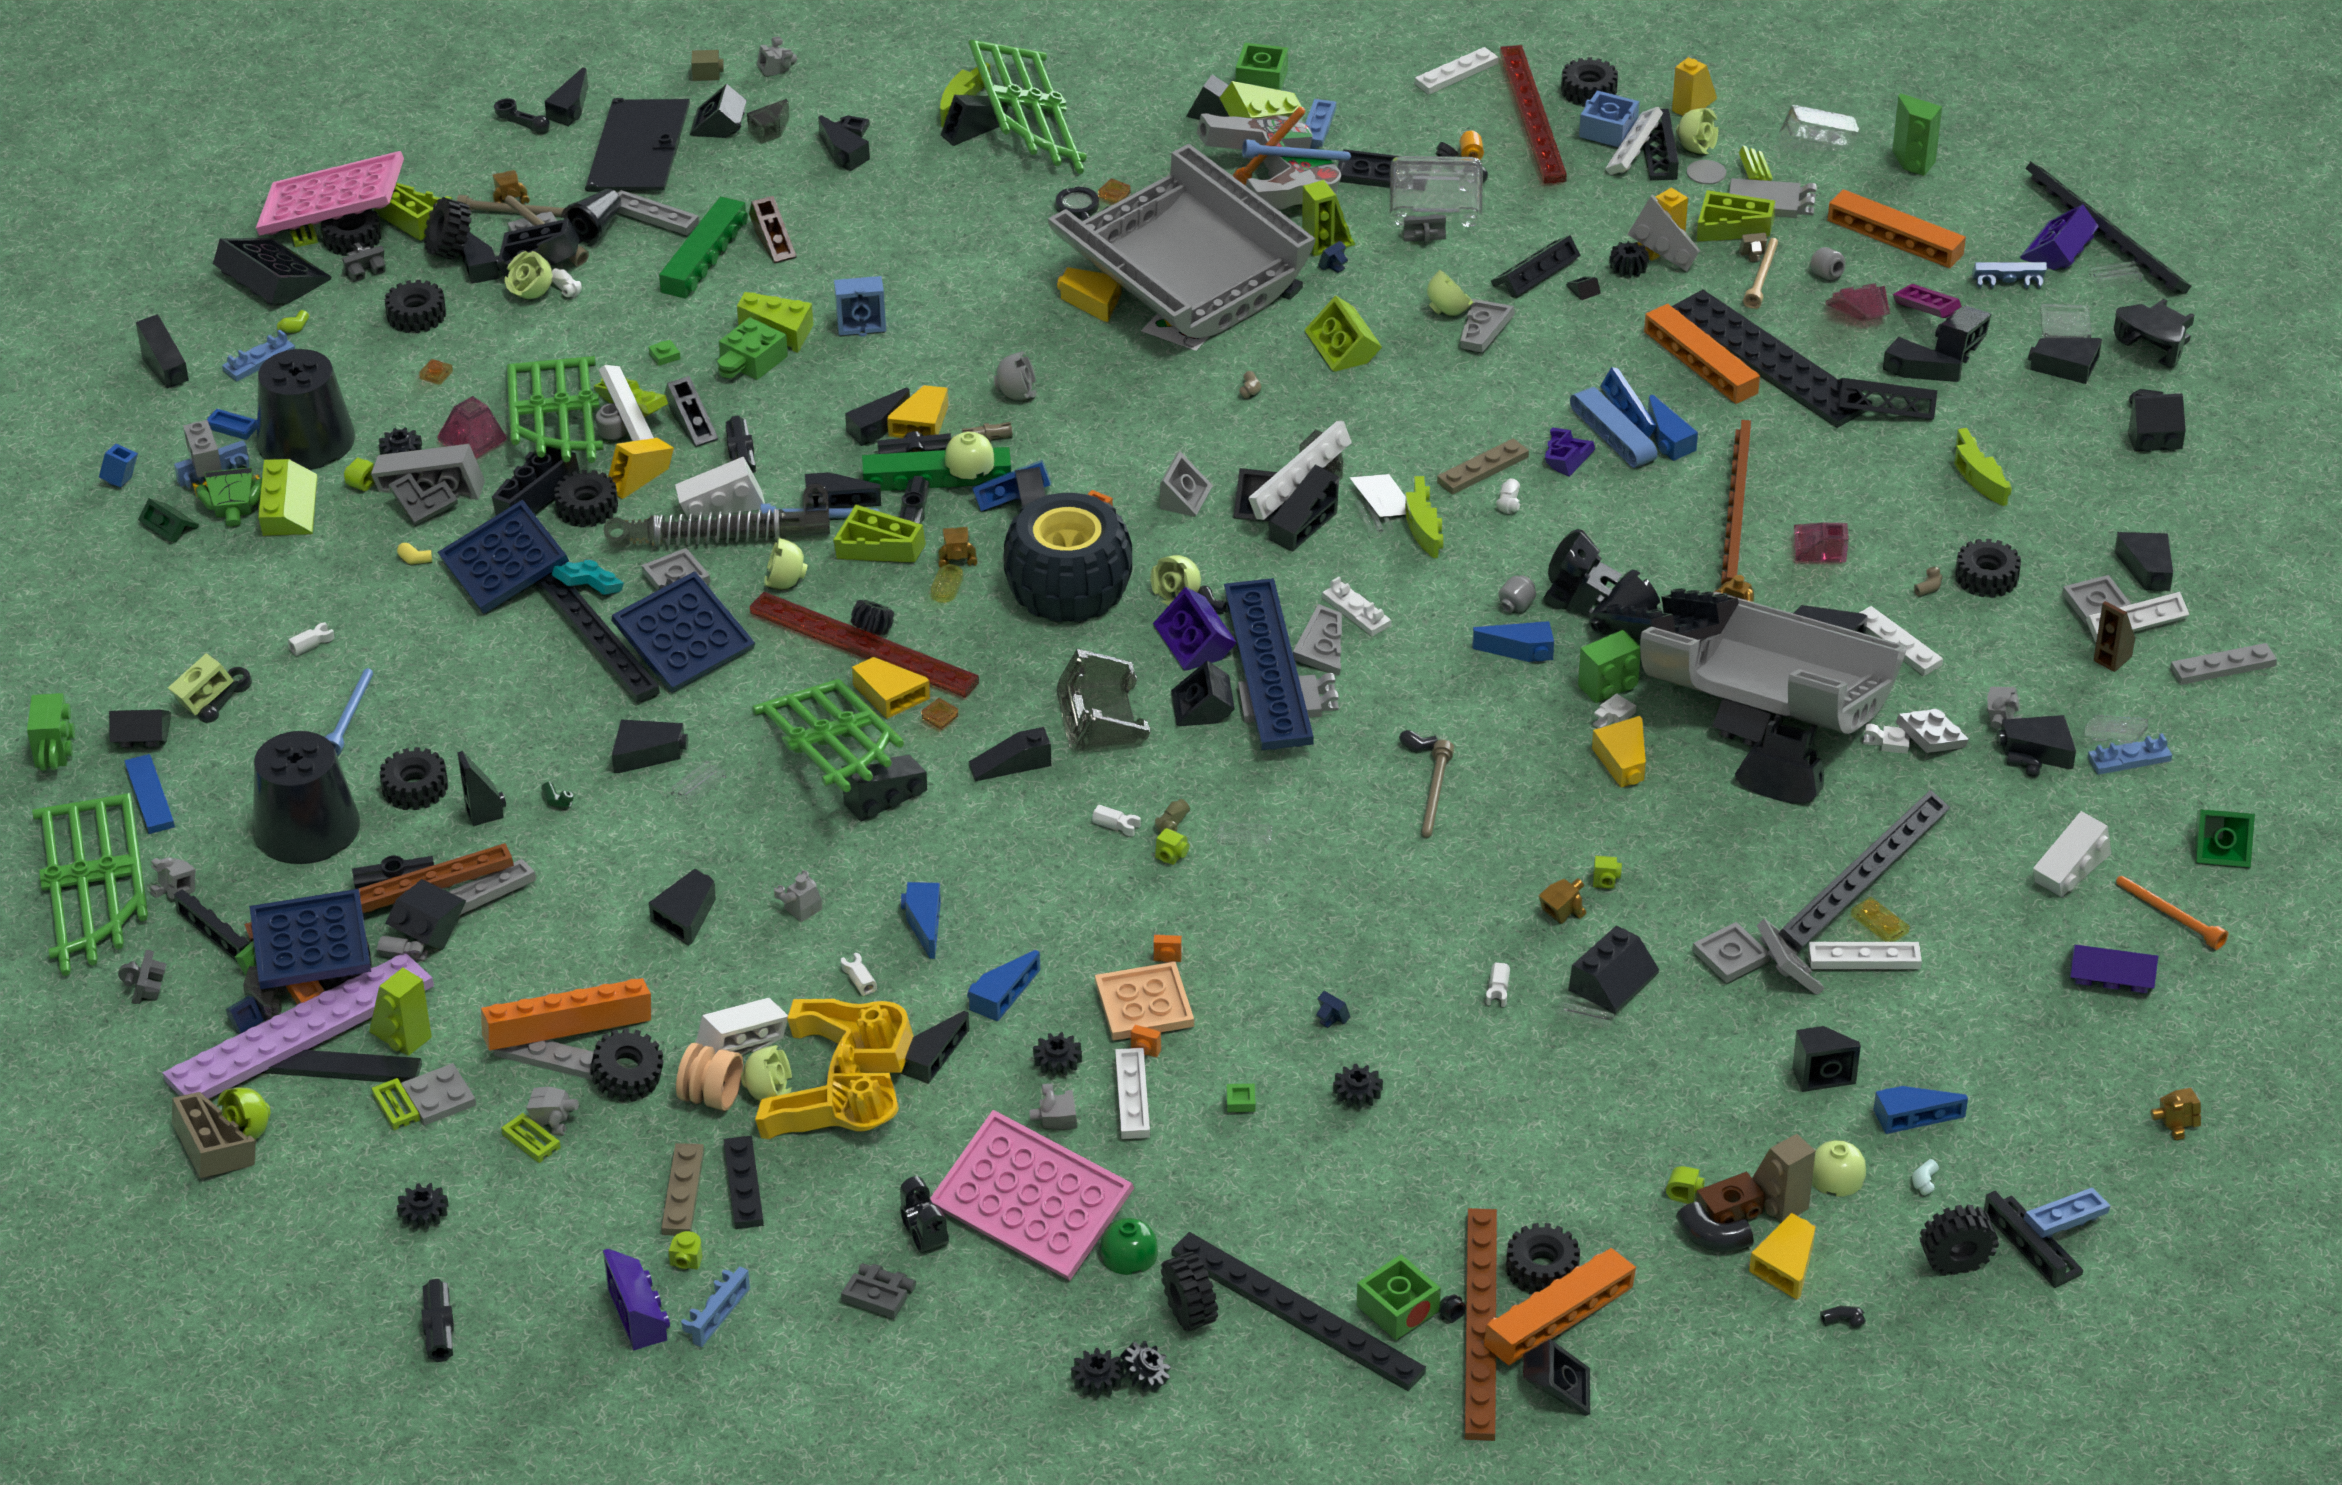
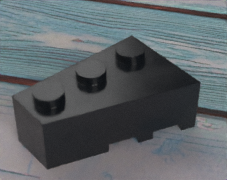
M569 219L505 232L497 265L504 277L508 278L510 271L507 268L514 257L524 251L528 253L534 251L541 255L551 266L576 255L580 238Z
M1966 305L1955 311L1954 315L1938 325L1935 332V337L1938 338L1935 351L1967 363L1969 357L1966 355L1970 350L1975 351L1987 335L1991 313Z
M1315 464L1269 521V540L1293 552L1335 516L1338 506L1339 476Z
M910 754L891 757L892 764L890 767H884L880 763L869 764L867 768L873 775L871 781L864 780L857 773L845 778L850 783L851 789L849 792L843 791L844 805L860 822L870 817H875L879 813L891 807H896L900 803L919 796L928 790L927 772Z

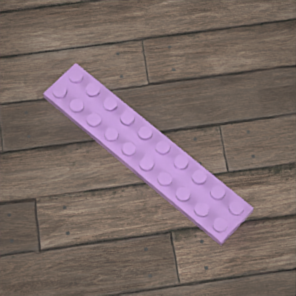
M404 953V955L395 956L391 960L371 968V972H366L353 979H349L280 1015L272 1017L266 1022L249 1028L247 1031L227 1039L223 1043L203 1051L183 1063L175 1065L162 1072L164 1080L179 1096L201 1092L209 1099L269 1069V1067L371 1018L379 986L402 967L423 979L425 991L434 987L433 978L408 954Z

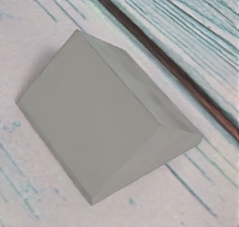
M1180 451L1176 453L1160 482V509L1195 517L1213 485Z

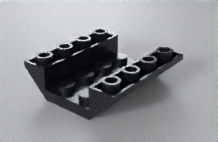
M1685 588L1671 590L1669 595L1661 596L1663 613L1662 609L1649 611L1647 607L1635 609V606L1621 607V604L1608 605L1606 610L1596 613L1597 618L1615 632L1624 630L1633 639L1641 640L1642 631L1655 627L1698 640L1721 634L1738 606L1739 600L1738 598L1728 597L1727 593L1714 595L1711 591L1700 593L1699 590L1686 591Z

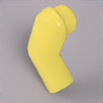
M401 543L397 548L398 555L410 565L432 562L431 550L418 551L409 543Z

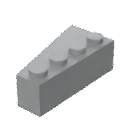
M470 444L378 455L371 473L379 492L392 493L389 489V484L411 473L423 492L445 480L456 498L459 495L470 496V499L479 500L485 483Z

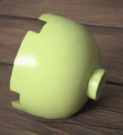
M1709 108L1693 109L1682 117L1677 126L1676 134L1686 150L1697 154H1709L1706 150L1709 147L1712 149L1715 147L1718 139V127H1714L1713 120H1717V117L1713 110Z
M524 251L515 256L507 268L510 271L508 278L505 276L506 288L511 293L524 299H535L542 296L548 290L552 282L553 273L550 264L541 255L534 251L531 253Z
M1441 270L1432 277L1428 284L1427 295L1432 301L1429 306L1437 314L1443 312L1448 316H1456L1462 314L1474 303Z
M976 432L960 433L954 436L946 447L945 466L950 469V473L953 476L963 479L977 478L976 474L982 472L986 475L994 466L992 445L986 437Z
M777 538V543L775 542L767 565L768 571L771 573L769 578L765 576L764 586L784 590L794 586L799 578L804 579L807 564L803 563L804 555L795 543Z
M1181 555L1160 558L1158 564L1153 566L1150 578L1154 594H1159V596L1166 599L1161 602L1168 606L1175 599L1172 598L1171 592L1175 591L1177 597L1185 586L1195 592H1198L1201 586L1200 571L1189 558Z
M777 1045L764 1047L752 1053L745 1063L744 1071L741 1073L743 1086L759 1101L764 1098L791 1093L792 1087L786 1089L787 1079L792 1078L790 1064L783 1050H776Z
M1833 1140L1825 1142L1815 1150L1812 1185L1825 1194H1827V1191L1836 1193V1196L1841 1197L1854 1194L1861 1189L1866 1177V1163L1857 1147L1845 1141Z

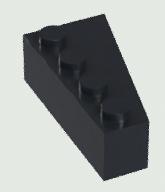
M546 447V454L542 458L538 457L536 450L529 452L525 457L526 462L522 466H517L513 471L514 476L511 479H506L491 497L495 515L497 516L521 500L526 503L533 513H536L555 498L554 489L557 487L559 480L563 482L564 476L571 477V473L575 471L577 474H580L576 453L571 451L570 461L564 462L561 458L560 449Z

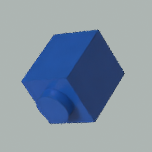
M115 444L105 452L99 478L111 485L122 487L132 477L138 453Z

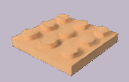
M1176 962L1095 975V985L1112 1040L1131 1038V1030L1134 1025L1161 1032L1194 1027V1017Z

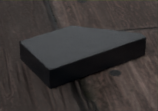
M849 115L841 117L840 121L835 122L861 138L870 125L869 119Z

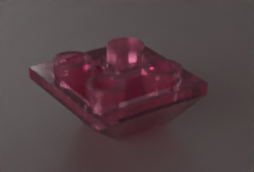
M1876 283L1863 285L1862 288L1855 289V291L1854 287L1844 288L1840 292L1832 293L1833 297L1825 300L1826 305L1860 321L1880 318L1890 314L1885 286L1877 287Z
M474 396L453 407L437 436L438 441L446 447L470 444L475 458L507 440L506 435L489 407Z
M1821 522L1794 525L1796 561L1846 562L1849 542L1848 523Z

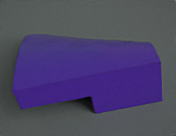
M1552 427L1550 430L1551 440L1548 441V450L1545 454L1546 463L1555 471L1570 477L1595 450L1594 442L1573 438L1571 430Z

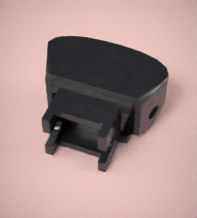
M2162 299L2151 308L2144 304L2119 307L2115 314L2114 333L2118 341L2127 346H2130L2139 337H2142L2168 351L2167 355L2159 359L2158 362L2166 367H2172L2178 364L2183 346L2190 341L2191 335L2186 334V330L2193 325L2195 315L2190 313L2184 316L2167 307V300Z
M1576 529L1571 531L1556 548L1548 568L1549 580L1553 584L1547 590L1543 600L1553 608L1569 611L1573 608L1590 618V613L1594 610L1592 608L1594 603L1598 605L1604 597L1607 599L1612 591L1606 587L1607 582L1609 581L1616 585L1622 574L1600 562L1602 559L1598 555L1600 550L1583 530Z
M1777 714L1774 721H1770L1767 724L1764 742L1758 741L1735 772L1736 780L1745 788L1765 797L1789 803L1810 802L1823 789L1824 785L1823 763L1820 758H1817L1818 751L1813 750L1818 726L1812 724L1810 730L1805 731L1781 724L1782 715Z

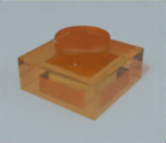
M1112 178L1098 189L1100 198L1115 204L1131 193L1130 185Z
M431 359L421 369L419 376L422 380L441 385L453 372V367L451 364Z
M938 698L921 711L922 719L939 729H943L958 717V708Z

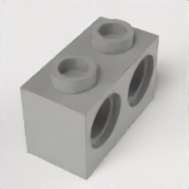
M208 420L183 425L187 449L197 477L205 476V472L221 471L218 448Z

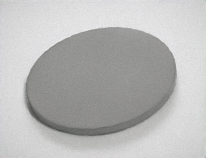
M1699 160L1688 166L1687 175L1697 183L1714 184L1725 178L1726 169L1718 162Z

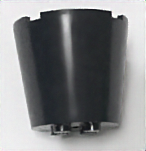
M308 349L287 350L268 358L261 365L258 372L257 448L260 455H263L268 460L289 459L308 470L325 467V463L334 459L338 461L345 456L354 444L355 430L330 360L325 355Z
M309 731L286 732L266 741L258 749L254 758L253 836L258 848L268 853V857L289 864L316 863L331 858V854L342 848L345 850L354 841L359 832L360 816L332 743L324 736Z

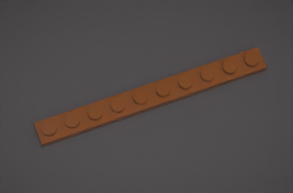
M1741 420V429H1736L1733 459L1738 460H1733L1730 490L1735 491H1730L1728 506L1733 507H1728L1727 522L1732 523H1727L1724 554L1729 555H1724L1722 570L1727 571H1722L1721 586L1725 582L1731 581L1738 572L1751 420Z
M506 843L359 888L362 912H372L377 908L394 904L398 897L421 879L440 888H449L454 884L475 880L480 876L493 872L503 871L514 866L512 856ZM249 922L244 925L251 943L254 939L252 923Z
M1468 1208L1465 1440L1495 1441L1496 1355L1484 1346L1485 1328L1488 1322L1496 1318L1497 1209Z

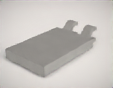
M1731 178L1729 194L1776 200L1775 216L1797 218V214L1814 215V207H1807V205L1814 206L1816 194L1808 192H1816L1817 184L1808 183L1800 187L1801 183Z
M1333 673L1324 674L1317 680L1315 675L1299 676L1309 718L1321 717L1322 711L1339 710L1338 701H1336L1339 700L1338 692L1335 690L1334 684H1329L1335 683ZM1238 682L1244 723L1255 722L1246 682Z

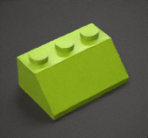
M1336 295L1304 329L1334 372L1367 364L1382 348L1354 306Z
M289 459L264 460L258 517L263 536L313 534L318 480L316 473Z

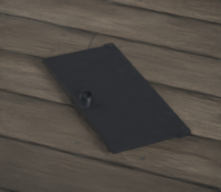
M614 98L611 102L585 190L587 192H598L605 189H612L614 191L665 190L674 156L680 142L690 99L624 100V98Z

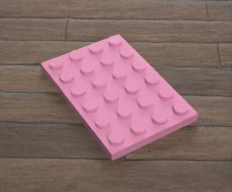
M402 152L385 154L273 182L256 226L259 236L264 234L273 235L281 230H294L301 225L309 223L318 224L326 219H339L346 214H359L367 209H380L390 203L404 160Z
M992 1110L930 1199L934 1206H938L947 1215L1070 1281L1134 1190V1186L1131 1182Z

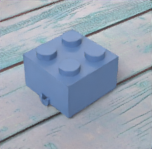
M1596 91L1591 100L1587 99L1585 109L1580 114L1579 137L1619 147L1638 119L1639 101Z
M882 277L834 280L839 335L858 334L863 337L867 333L886 332Z

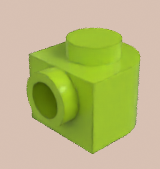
M357 457L344 471L345 483L359 490L367 491L375 484L371 475L374 464Z
M1168 828L1164 829L1156 838L1155 858L1174 865L1180 857L1184 858L1187 855L1190 847L1188 838Z
M1595 855L1593 887H1615V879H1621L1622 863H1617V857Z
M1685 1166L1674 1168L1666 1186L1668 1197L1674 1201L1686 1204L1695 1202L1697 1190L1704 1188L1705 1178L1699 1177L1700 1169Z
M685 1231L673 1238L668 1251L670 1266H676L680 1269H699L703 1257L699 1235L694 1232Z

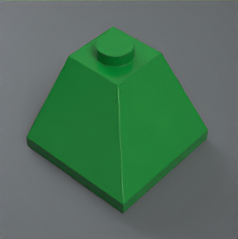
M2197 810L2195 831L2196 863L2251 867L2255 814Z

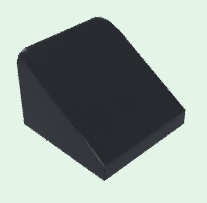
M1584 276L1566 284L1580 300L1601 294L1596 277Z

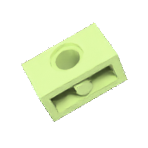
M206 653L173 682L168 689L182 706L196 716L204 706L208 705L234 680L219 662Z

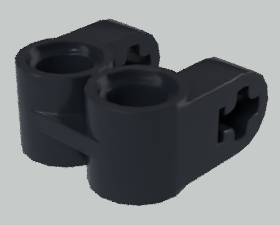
M919 1176L906 1179L900 1187V1214L908 1233H912L913 1241L918 1251L923 1253L948 1244L949 1237L946 1218L941 1209L933 1205L930 1199V1191L925 1181Z

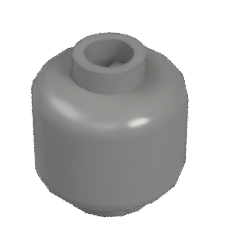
M1822 247L1813 254L1810 267L1815 275L1830 281L1836 280L1845 270V258L1842 253L1836 250Z
M606 404L597 411L595 416L597 430L602 438L618 440L627 434L628 431L615 404Z
M1523 575L1510 577L1498 592L1501 607L1509 613L1513 611L1518 613L1524 612L1536 598L1534 583Z

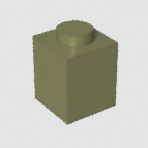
M692 50L693 81L720 80V72H724V59H719V50Z

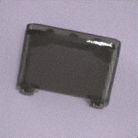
M1076 649L1057 684V696L1071 749L1090 751L1138 745L1148 739L1150 726L1147 720L1143 718H1138L1134 721L1128 698L1130 689H1133L1137 682V675L1134 673L1132 662Z

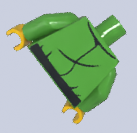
M252 467L205 472L206 480L203 484L196 485V483H193L196 497L208 510H214L216 517H225L226 525L229 527L239 526L241 524L240 515L251 514L252 506L257 505L261 496L262 478L259 475L254 477Z

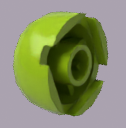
M240 1087L226 1089L220 1094L217 1106H222V1116L229 1122L234 1121L239 1125V1128L245 1126L246 1129L243 1131V1134L246 1137L251 1136L256 1140L265 1132L271 1112L268 1103L265 1102L264 1098L257 1091Z

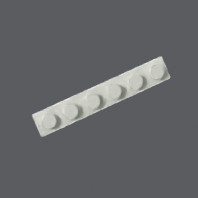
M1336 421L1248 498L1256 519L1264 520L1285 502L1315 464L1322 468L1325 467L1352 443L1344 421Z

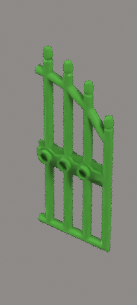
M969 40L970 49L1001 131L1007 135L1011 129L1024 138L1028 151L1032 155L1037 154V146L1048 151L1055 166L1061 165L1060 155L1070 158L1075 171L1078 174H1082L1084 172L1082 161H1086L1087 154L1076 149L1062 111H1067L1065 98H1063L1061 93L1053 90L1042 62L1046 60L1047 53ZM981 50L992 53L1004 86L993 85ZM1001 54L1012 56L1025 90H1022L1018 85L1012 84ZM1022 57L1032 59L1045 93H1042L1037 88H1033ZM1000 101L1012 107L1017 122L1004 113ZM1021 105H1024L1029 110H1033L1043 138L1031 133ZM1041 108L1054 114L1066 148L1055 145Z
M595 356L507 364L510 441L513 445H518L520 437L536 444V454L538 457H544L546 447L561 450V458L564 462L570 461L571 451H586L588 462H595L596 451L603 450V442L595 441L593 412L595 408H599L598 393L593 394V391L590 389L589 366L596 365ZM579 367L581 386L579 395L569 396L566 392L565 368ZM555 369L557 393L553 398H544V395H542L540 370ZM531 371L532 396L530 400L518 401L516 373ZM580 409L583 413L585 441H570L568 414H570V410ZM547 412H556L558 415L560 440L545 437L544 417ZM532 414L535 432L519 425V415Z
M840 679L752 706L755 716L765 713L787 735L782 737V741L788 750H793L795 753L804 752L826 774L822 776L824 786L835 783L844 792H849L851 789L850 783L845 778L857 773L866 781L872 780L873 775L867 766L873 761L877 760L884 767L891 766V759L883 752L889 742L898 748L904 745L903 739ZM837 690L860 713L842 712L824 694ZM814 698L835 721L829 722L827 719L818 720L800 701ZM789 705L811 728L807 730L803 727L794 728L776 709ZM873 725L882 734L875 744L859 728ZM841 734L843 737H853L868 753L858 760L835 736ZM816 742L819 745L828 744L848 766L836 770L811 744Z
M131 793L32 809L33 819H42L47 867L39 869L42 891L50 889L57 946L48 948L50 959L58 957L59 968L63 976H68L71 971L70 953L85 949L88 963L95 965L98 960L96 943L112 933L114 947L121 949L124 944L122 925L131 914L137 910L139 920H147V902ZM122 805L129 854L113 857L106 808ZM95 810L101 858L85 861L79 812ZM69 814L74 862L73 864L59 866L52 817ZM132 875L134 896L120 911L116 878ZM105 880L110 922L94 932L88 883ZM77 885L84 938L68 943L61 888Z

